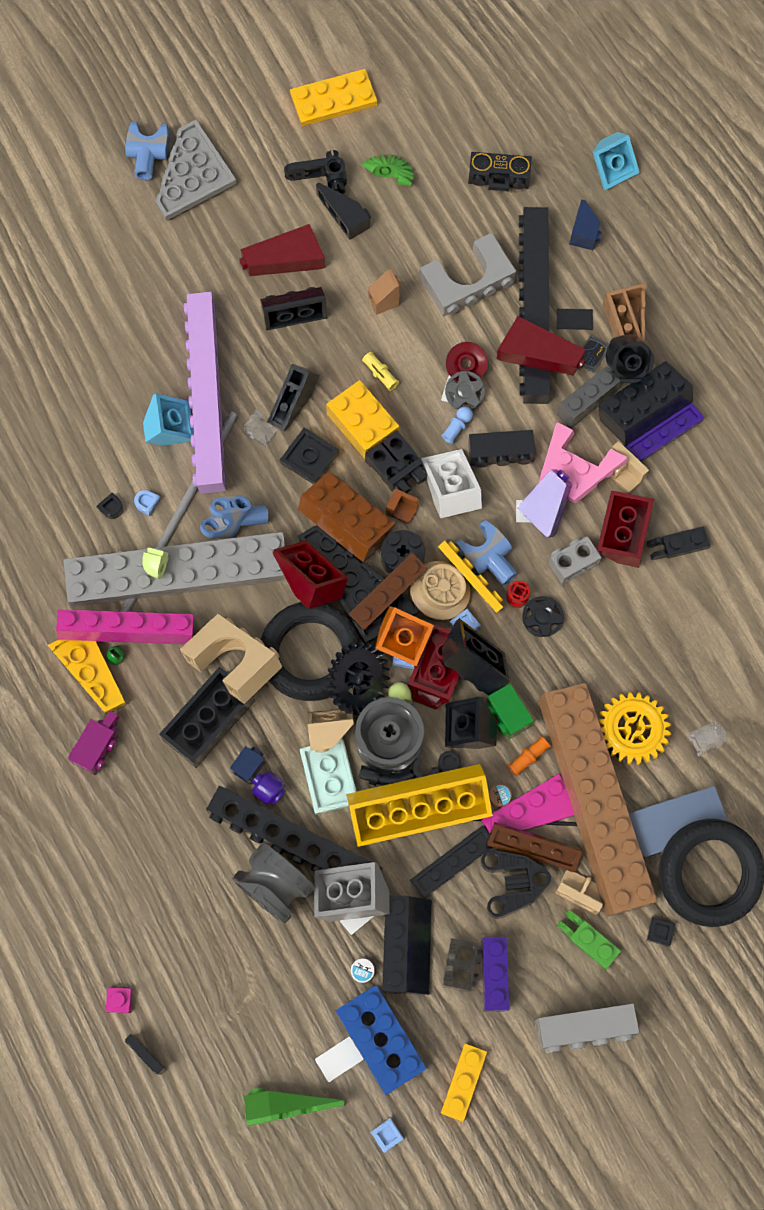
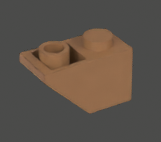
M391 269L387 270L368 287V299L376 315L399 306L401 281L398 275L394 276Z

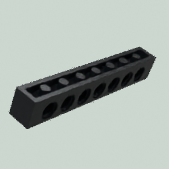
M218 786L206 808L211 820L219 824L222 821L230 824L229 828L238 834L245 832L251 835L250 839L258 844L265 842L271 845V848L280 855L283 852L291 855L290 859L300 865H303L304 862L311 865V870L314 872L330 869L328 861L331 858H338L341 861L339 867L372 863L221 786ZM230 807H237L239 812L236 816L229 817L227 816V810ZM250 817H257L259 823L255 827L247 826V820ZM277 827L279 834L276 837H269L267 835L269 828ZM291 837H296L300 840L299 845L295 848L287 845V841ZM312 847L320 850V855L316 858H310L307 855L308 850Z

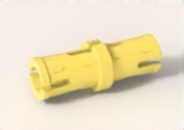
M369 352L363 357V363L371 369L373 376L376 379L379 378L389 391L398 386L399 381L388 371V366L382 364L373 352Z

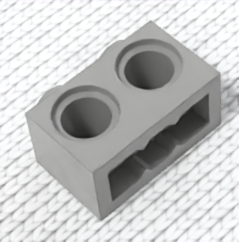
M588 536L583 539L577 538L569 544V547L565 549L559 548L551 553L548 564L562 585L599 565L602 557ZM578 551H585L588 556L581 557ZM566 561L570 566L562 567L559 562Z

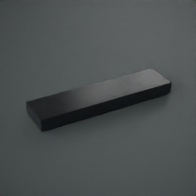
M482 825L410 879L411 884L420 896L425 899L481 857L484 852L493 848L487 846L489 832Z

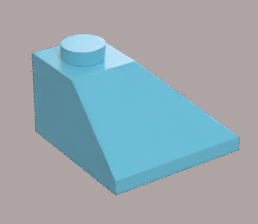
M616 132L600 140L592 152L604 190L640 173L630 137L627 134Z
M155 393L143 421L145 442L161 446L190 442L194 431L190 425L191 410L189 401Z

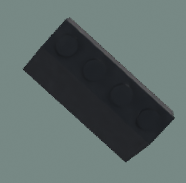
M389 895L390 914L385 915L382 993L429 995L432 900L411 896Z

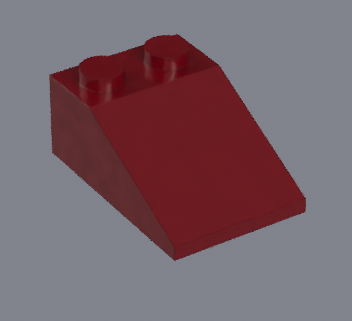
M305 540L273 550V555L294 596L308 609L342 598L348 577L308 541Z

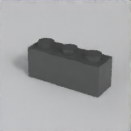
M606 366L559 403L557 415L570 429L593 412L600 403L614 395L618 391L621 380Z

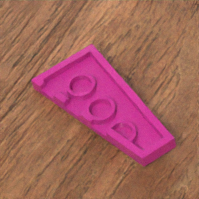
M557 774L493 812V816L483 818L481 822L489 834L494 822L525 831L574 816V811L565 783L560 775Z

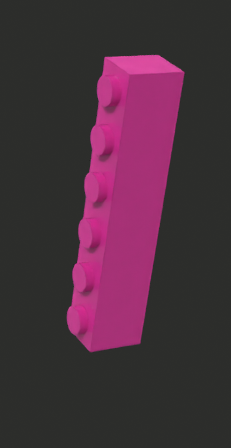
M58 609L56 632L58 640L186 644L193 634V614Z

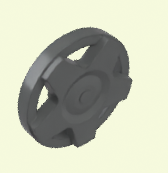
M461 371L450 377L445 387L447 401L457 410L465 402L471 405L469 407L471 410L475 409L481 404L485 394L484 384L480 377L469 371ZM469 376L474 377L476 381H470ZM459 377L457 383H451L455 378ZM481 390V396L478 399L476 393ZM449 393L455 396L453 402L449 397Z

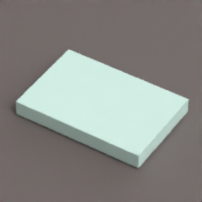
M341 738L335 747L329 748L327 752L318 753L315 750L310 751V746L300 748L315 815L349 807L346 794L357 791L344 739Z

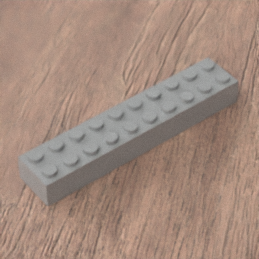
M283 532L152 548L169 553L165 573L161 579L148 575L143 568V552L146 553L147 549L63 559L67 600L72 607L124 601L132 598L140 599L286 580L273 555L274 549L285 546Z

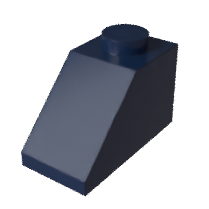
M582 199L569 245L593 251L595 243L599 244L602 231H598L600 222L587 202Z

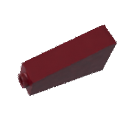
M310 224L240 249L242 257L239 258L242 269H247L249 276L326 268L324 254Z
M517 316L498 348L496 359L574 376L577 369L581 370L586 362V358H584L586 349Z

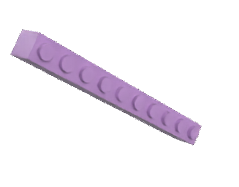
M212 292L187 294L184 312L185 315H188V321H185L186 334H189V339L186 340L187 352H190V358H187L188 371H191V377H188L189 390H192V396H189L190 409H193V415H190L191 428H194V434L191 435V445L195 447V454H192L193 467H196V474H193L194 487H198L200 494L226 491L215 301Z

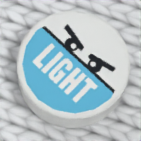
M358 959L351 967V975L355 981L367 983L374 976V966L367 959Z

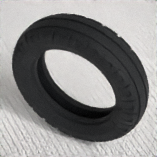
M302 602L290 605L278 612L269 621L261 637L265 647L268 649L272 647L278 654L284 636L292 628L304 623H318L330 628L339 638L342 647H348L349 643L356 644V642L360 641L357 629L342 611L329 604L308 609ZM355 663L352 664V665L348 668V670L351 669V668H355ZM282 665V668L269 680L278 691L296 700L319 701L330 698L329 693L331 690L327 689L330 681H327L326 677L331 673L319 679L305 680L293 676Z
M720 819L698 820L682 827L666 844L659 863L661 890L671 908L685 920L705 927L729 925L748 914L759 900L764 887V860L756 842L739 826ZM708 840H720L728 844L738 855L742 868L741 881L736 892L728 900L716 905H702L694 901L685 890L682 882V866L687 854L696 845Z

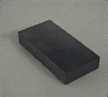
M130 1034L125 1039L127 1045L156 1075H161L166 1070L135 1035Z

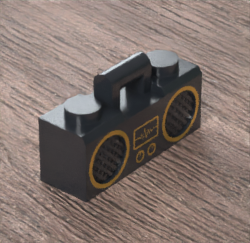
M471 152L468 184L476 186L488 185V190L508 192L509 187L528 189L532 156Z

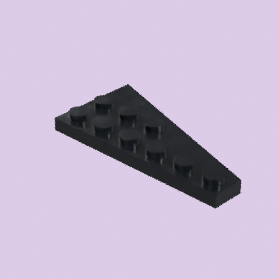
M317 525L298 535L300 542L308 541L348 577L342 598L338 602L354 624L364 643H370L377 639L380 626L388 608L365 630L357 624L349 613L384 578L365 563L358 560L351 552L343 548ZM401 594L389 606L412 616L421 613L404 594Z

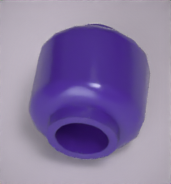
M267 771L264 775L260 772L252 781L255 785L252 789L253 795L266 805L271 803L275 805L286 792L284 789L285 782L272 771Z

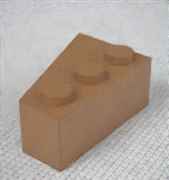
M646 283L606 292L603 307L613 337L632 334L641 338L645 343Z

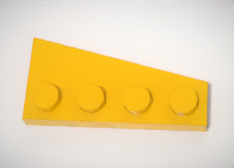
M444 540L438 547L497 613L503 608L501 604L503 599L495 590L492 593L486 587L489 583L481 574L477 576L472 571L474 566L466 557L462 559L458 555L460 550L452 541L448 543Z
M57 640L48 645L105 714L126 705L96 641Z

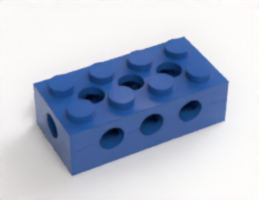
M376 985L335 1010L385 1096L427 1069ZM366 1013H371L375 1016V1022L371 1026H366L361 1021L362 1016ZM377 1034L387 1036L388 1042L385 1046L378 1047L375 1045L374 1038ZM395 1054L400 1058V1065L397 1068H390L387 1065L386 1060L389 1055Z

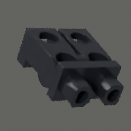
M398 430L383 440L382 444L379 443L365 453V462L377 472L392 492L396 488L409 493L412 490V487L407 482L410 478H413L418 485L427 479V474L423 469V461L418 458Z

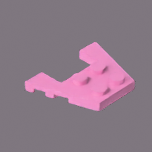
M557 422L539 482L551 469L563 470L570 477L568 481L572 483L568 500L577 503L595 489L597 484L605 477L609 478L614 474L613 471L621 465L624 466L628 459L626 456L610 449L600 465L596 466L564 450L575 433L572 429Z

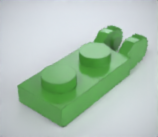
M568 910L566 916L579 926L578 929L573 932L561 921L556 926L570 937V941L606 970L621 951L585 920L582 921L575 913Z

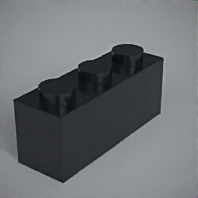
M533 430L469 434L470 466L482 468L492 464L506 466L510 463L525 465L534 462L536 452Z

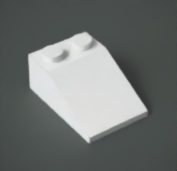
M462 449L421 458L423 469L427 474V482L432 499L440 518L482 509L481 488Z

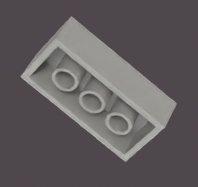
M634 1004L543 1017L534 1021L539 1050L545 1049L546 1054L562 1051V1046H569V1050L586 1047L587 1042H592L593 1046L610 1043L609 1039L615 1038L616 1043L630 1041L634 1039L633 1035L639 1033Z

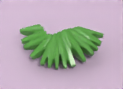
M381 154V159L374 156V158L370 157V159H367L366 163L361 164L375 176L397 178L398 185H412L409 181L414 178V173L410 172L412 167L407 166L408 162L405 159L400 160V156L396 158V155L392 157L391 154H388V158L385 159L384 155Z

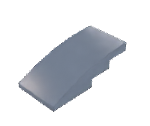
M715 786L629 813L643 859L663 852L670 838L682 827L692 822L703 819L728 821Z

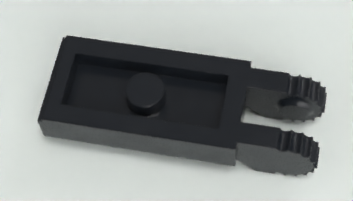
M704 526L665 535L646 542L648 548L663 545L665 549L653 552L650 555L651 560L666 557L669 559L710 548Z

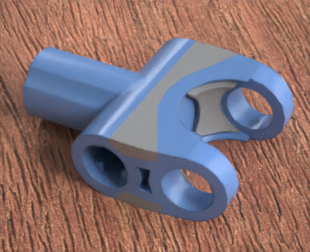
M131 122L126 138L125 153L126 157L136 158L134 172L136 178L144 181L152 179L154 160L168 159V124H161V127L155 134L145 136L139 132V122Z
M244 496L216 498L209 507L210 512L214 516L204 519L200 530L209 538L235 537L241 526L266 524L268 521V510L264 505L251 506L250 501ZM215 505L222 506L223 510H217ZM205 525L211 526L215 531L206 529Z
M484 520L479 524L486 539L483 545L474 547L459 539L455 542V546L460 550L458 553L461 558L464 559L466 557L474 566L472 571L477 576L486 569H489L504 586L511 582L518 574L503 557L512 550V546L496 527Z

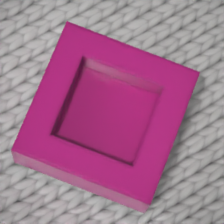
M107 988L105 1012L130 1013L132 989Z

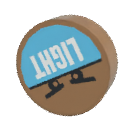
M504 784L493 786L489 792L490 803L497 808H502L509 804L512 798L509 787Z

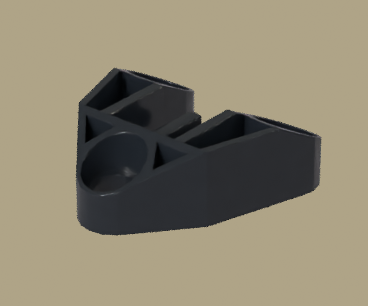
M487 850L481 857L482 868L490 873L526 871V874L504 876L506 890L528 888V891L492 897L487 904V912L494 919L506 917L530 906L551 882L550 872L527 856ZM487 855L497 857L498 864L495 867H489L485 864V857ZM542 872L546 875L547 882L544 885L535 883L534 875L536 873ZM494 901L502 902L504 905L503 912L500 914L494 913L491 910V903Z

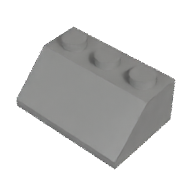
M376 862L315 871V918L332 922L390 914L389 889Z

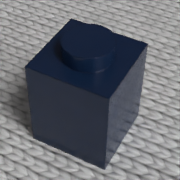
M245 746L230 767L231 772L250 785L265 764V759L262 757L264 754L255 747L250 749Z

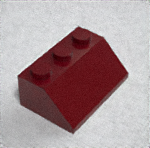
M611 490L597 552L618 564L639 568L654 499Z

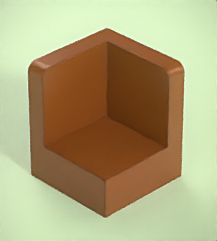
M395 488L386 506V514L410 524L419 507V499Z

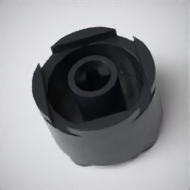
M625 334L614 337L606 350L605 359L607 366L617 378L625 383L641 381L653 368L654 355L652 351L636 335Z
M399 530L387 535L381 547V563L387 573L390 574L412 552L424 564L425 547L421 537L407 530ZM401 553H405V557H401Z

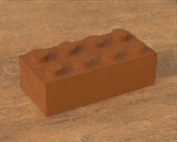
M328 471L302 494L298 510L363 563L382 546L383 541L393 531L395 522L331 471Z

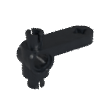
M330 150L326 153V158L294 162L284 167L285 178L290 181L325 176L327 186L335 191L339 190L341 194L345 193L344 186L347 184L345 163L339 157L337 150H333V156Z

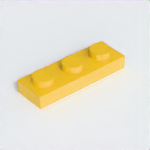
M464 1044L441 1114L464 1122L487 1054L486 1051Z

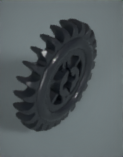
M358 641L356 644L351 642L348 647L343 646L341 652H336L335 654L337 659L331 660L333 667L328 668V672L331 673L326 677V680L330 681V684L327 685V689L331 690L329 697L334 698L333 704L338 706L340 711H345L346 714L360 715V712L368 704L378 700L377 696H386L381 692V689L389 688L383 681L391 678L383 675V673L389 671L390 668L382 667L388 660L379 659L384 653L377 651L378 649H375L376 646H371L367 642ZM355 663V668H351L348 670V668ZM353 688V694L349 692V689Z

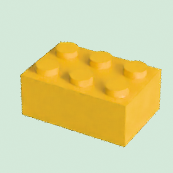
M360 380L326 403L327 415L364 459L365 453L379 443L382 444L383 440L397 430L399 431V425Z

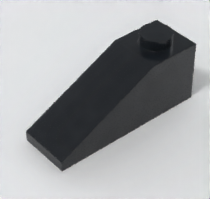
M320 182L316 184V195L349 240L370 228L371 216L366 208L363 209L357 201Z
M292 364L267 423L286 431L312 395L320 375L302 366Z

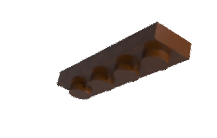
M412 552L349 615L365 630L428 568Z
M497 822L493 823L487 840V846L527 856L530 859L571 872L576 871L582 854L581 848Z

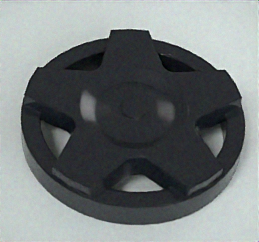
M540 596L533 598L526 604L522 620L525 628L531 634L537 637H549L557 633L561 628L564 614L562 607L556 600ZM538 601H546L542 605L538 603ZM554 607L558 609L559 614L554 612ZM529 608L531 615L526 618V612ZM558 624L554 630L550 631L551 625ZM537 626L540 632L533 630L531 627Z

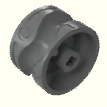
M392 697L381 698L368 704L362 710L356 722L355 735L359 756L368 767L378 769L380 773L398 772L411 767L420 756L423 747L424 725L418 711L408 702Z
M261 843L249 859L252 870L250 872L239 870L231 879L257 904L285 925L293 915L290 910L292 900L297 897L306 899L315 889V886L279 853L265 843Z

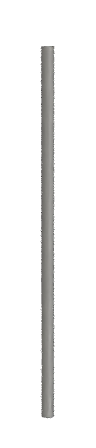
M230 412L222 426L223 442L238 417L235 412ZM193 480L155 548L166 547L198 489V487H194ZM137 598L127 599L120 612H130Z

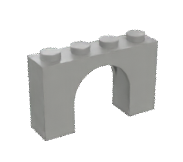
M492 233L473 242V253L485 272L483 278L474 284L461 285L451 280L438 259L419 268V279L443 317L448 314L453 315L460 308L466 305L471 306L478 299L484 296L489 297L496 290L507 288L515 282L516 270Z

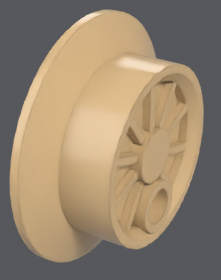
M433 561L424 564L428 569L410 585V594L414 605L425 616L435 620H449L458 616L466 608L470 599L468 580L456 566L448 562Z

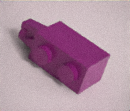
M109 711L104 720L100 719L96 722L90 719L68 756V760L93 775L97 771H101L106 763V755L109 751L112 752L117 745L118 740L116 738L118 736L116 732L118 728L115 726L120 717Z

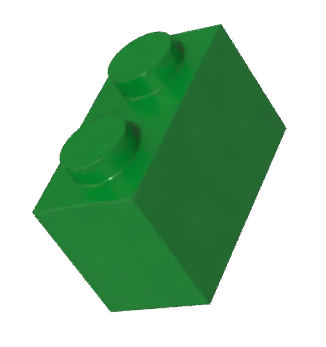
M511 684L487 696L486 705L492 716H495L499 722L497 727L503 736L507 735L511 739L532 727L534 720Z

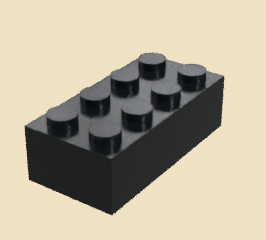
M665 361L652 369L641 381L629 384L598 405L600 421L627 446L693 402V385Z
M218 667L159 734L167 745L195 768L199 766L255 702L254 695L244 704L229 693L222 681L229 674L221 667Z

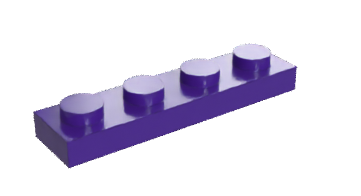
M691 403L624 447L642 462L701 423L704 417L694 404Z

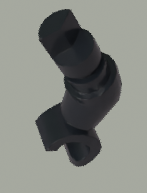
M419 757L415 760L411 770L407 768L398 772L392 771V773L385 772L382 774L378 769L362 765L358 778L369 781L368 784L376 786V784L384 786L428 775H422L418 771V765L422 762ZM432 767L429 775L436 774L438 767Z

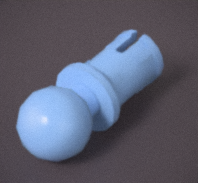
M460 407L456 413L457 418H451L450 425L441 435L446 442L452 444L460 431L466 428L464 423L472 420L473 412L469 407Z

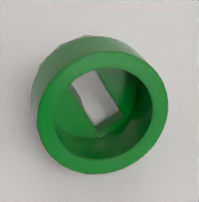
M112 646L107 651V659L111 664L119 665L125 660V653L121 647ZM115 651L120 657L117 659L111 652Z

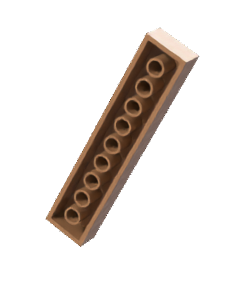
M583 683L544 693L538 702L574 811L575 820L606 918L648 907L656 903L657 899L587 684Z

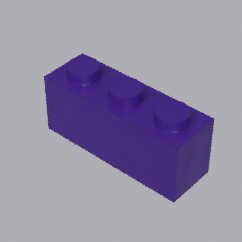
M483 937L481 942L484 1012H507L509 1010L507 937Z

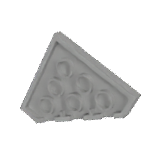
M197 120L178 129L177 139L169 157V164L161 182L159 195H157L155 201L156 206L166 221L237 184L235 177Z

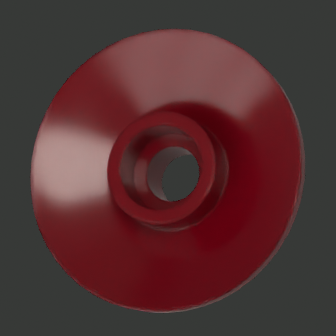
M461 342L452 347L447 354L446 369L450 377L461 371H469L478 375L481 379L487 370L488 360L486 353L475 343ZM469 360L471 362L470 367L465 368L463 362ZM469 376L470 381H476L474 377Z

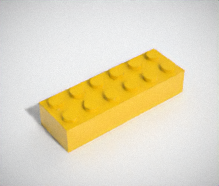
M480 764L346 794L358 847L493 816L486 776Z

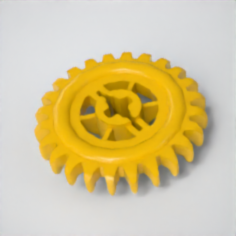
M628 692L627 698L623 694H619V701L611 698L612 705L605 704L604 708L607 711L599 713L600 716L605 718L598 721L603 726L601 730L605 741H607V749H613L610 754L611 757L617 753L619 754V762L624 757H627L628 765L632 762L633 758H635L637 765L641 763V758L646 763H649V755L656 759L658 757L656 750L660 753L664 752L661 744H669L665 737L671 736V732L665 729L669 728L671 723L664 722L669 715L661 714L664 707L657 708V700L649 702V695L642 699L640 692L637 693L636 697H633V694ZM635 712L636 715L629 718L627 713ZM640 715V718L636 724V731L632 734V736L629 739V736L631 734V727L635 724L638 716ZM623 716L626 723L623 727H618L619 720ZM643 717H646L650 725H645L642 720ZM651 728L649 737L645 739L642 735L643 732ZM619 731H622L625 739L622 738ZM637 739H639V740L642 741V743H636V744H634V743H632V742L635 741V740H637Z

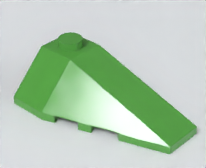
M263 1087L249 1090L250 1095L244 1096L247 1126L345 1106L344 1100L273 1091L264 1092Z

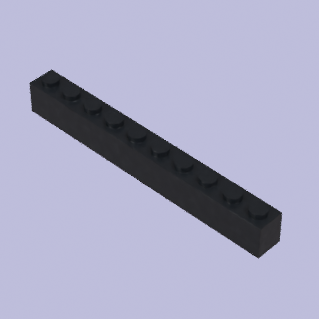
M524 207L523 214L519 215L518 228H522V233H519L518 246H522V251H519L518 263L522 264V270H519L518 281L522 282V288H519V301H522V307H519V317L549 331L548 207ZM519 365V377H523V383H519V396H523V404H548L550 398V371Z

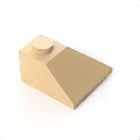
M339 709L307 713L310 751L315 750V752L322 753L329 751V748H334L354 724L353 714H346L345 711H340Z

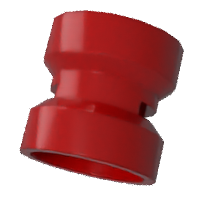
M524 581L511 583L507 593V601L512 607L521 608L526 605L530 595L528 584Z

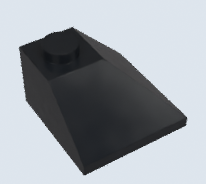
M482 697L446 703L445 747L482 749L496 746L497 723Z

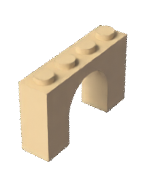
M217 614L180 651L187 663L200 672L226 651H245V656L241 663L222 680L229 693L245 704L282 668L278 659L280 656L272 647L269 649L265 647L259 638H252L243 627L240 629L236 627L230 618L227 617L225 619Z

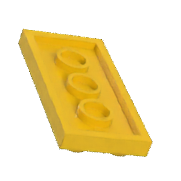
M366 69L290 89V95L302 127L377 106V99Z

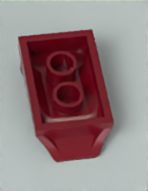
M432 623L434 625L417 666L414 667L408 686L414 702L437 710L444 703L450 701L460 675L455 670L446 667L443 662L442 647L451 630Z

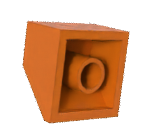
M389 607L380 626L375 649L417 666L434 625L395 607Z

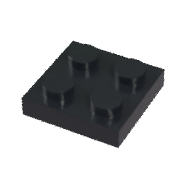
M304 427L279 461L282 465L314 485L339 454V449Z

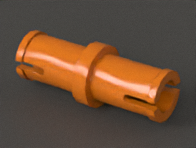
M540 736L529 748H524L521 751L522 754L507 766L515 776H518L531 763H536V759L551 746L544 737Z

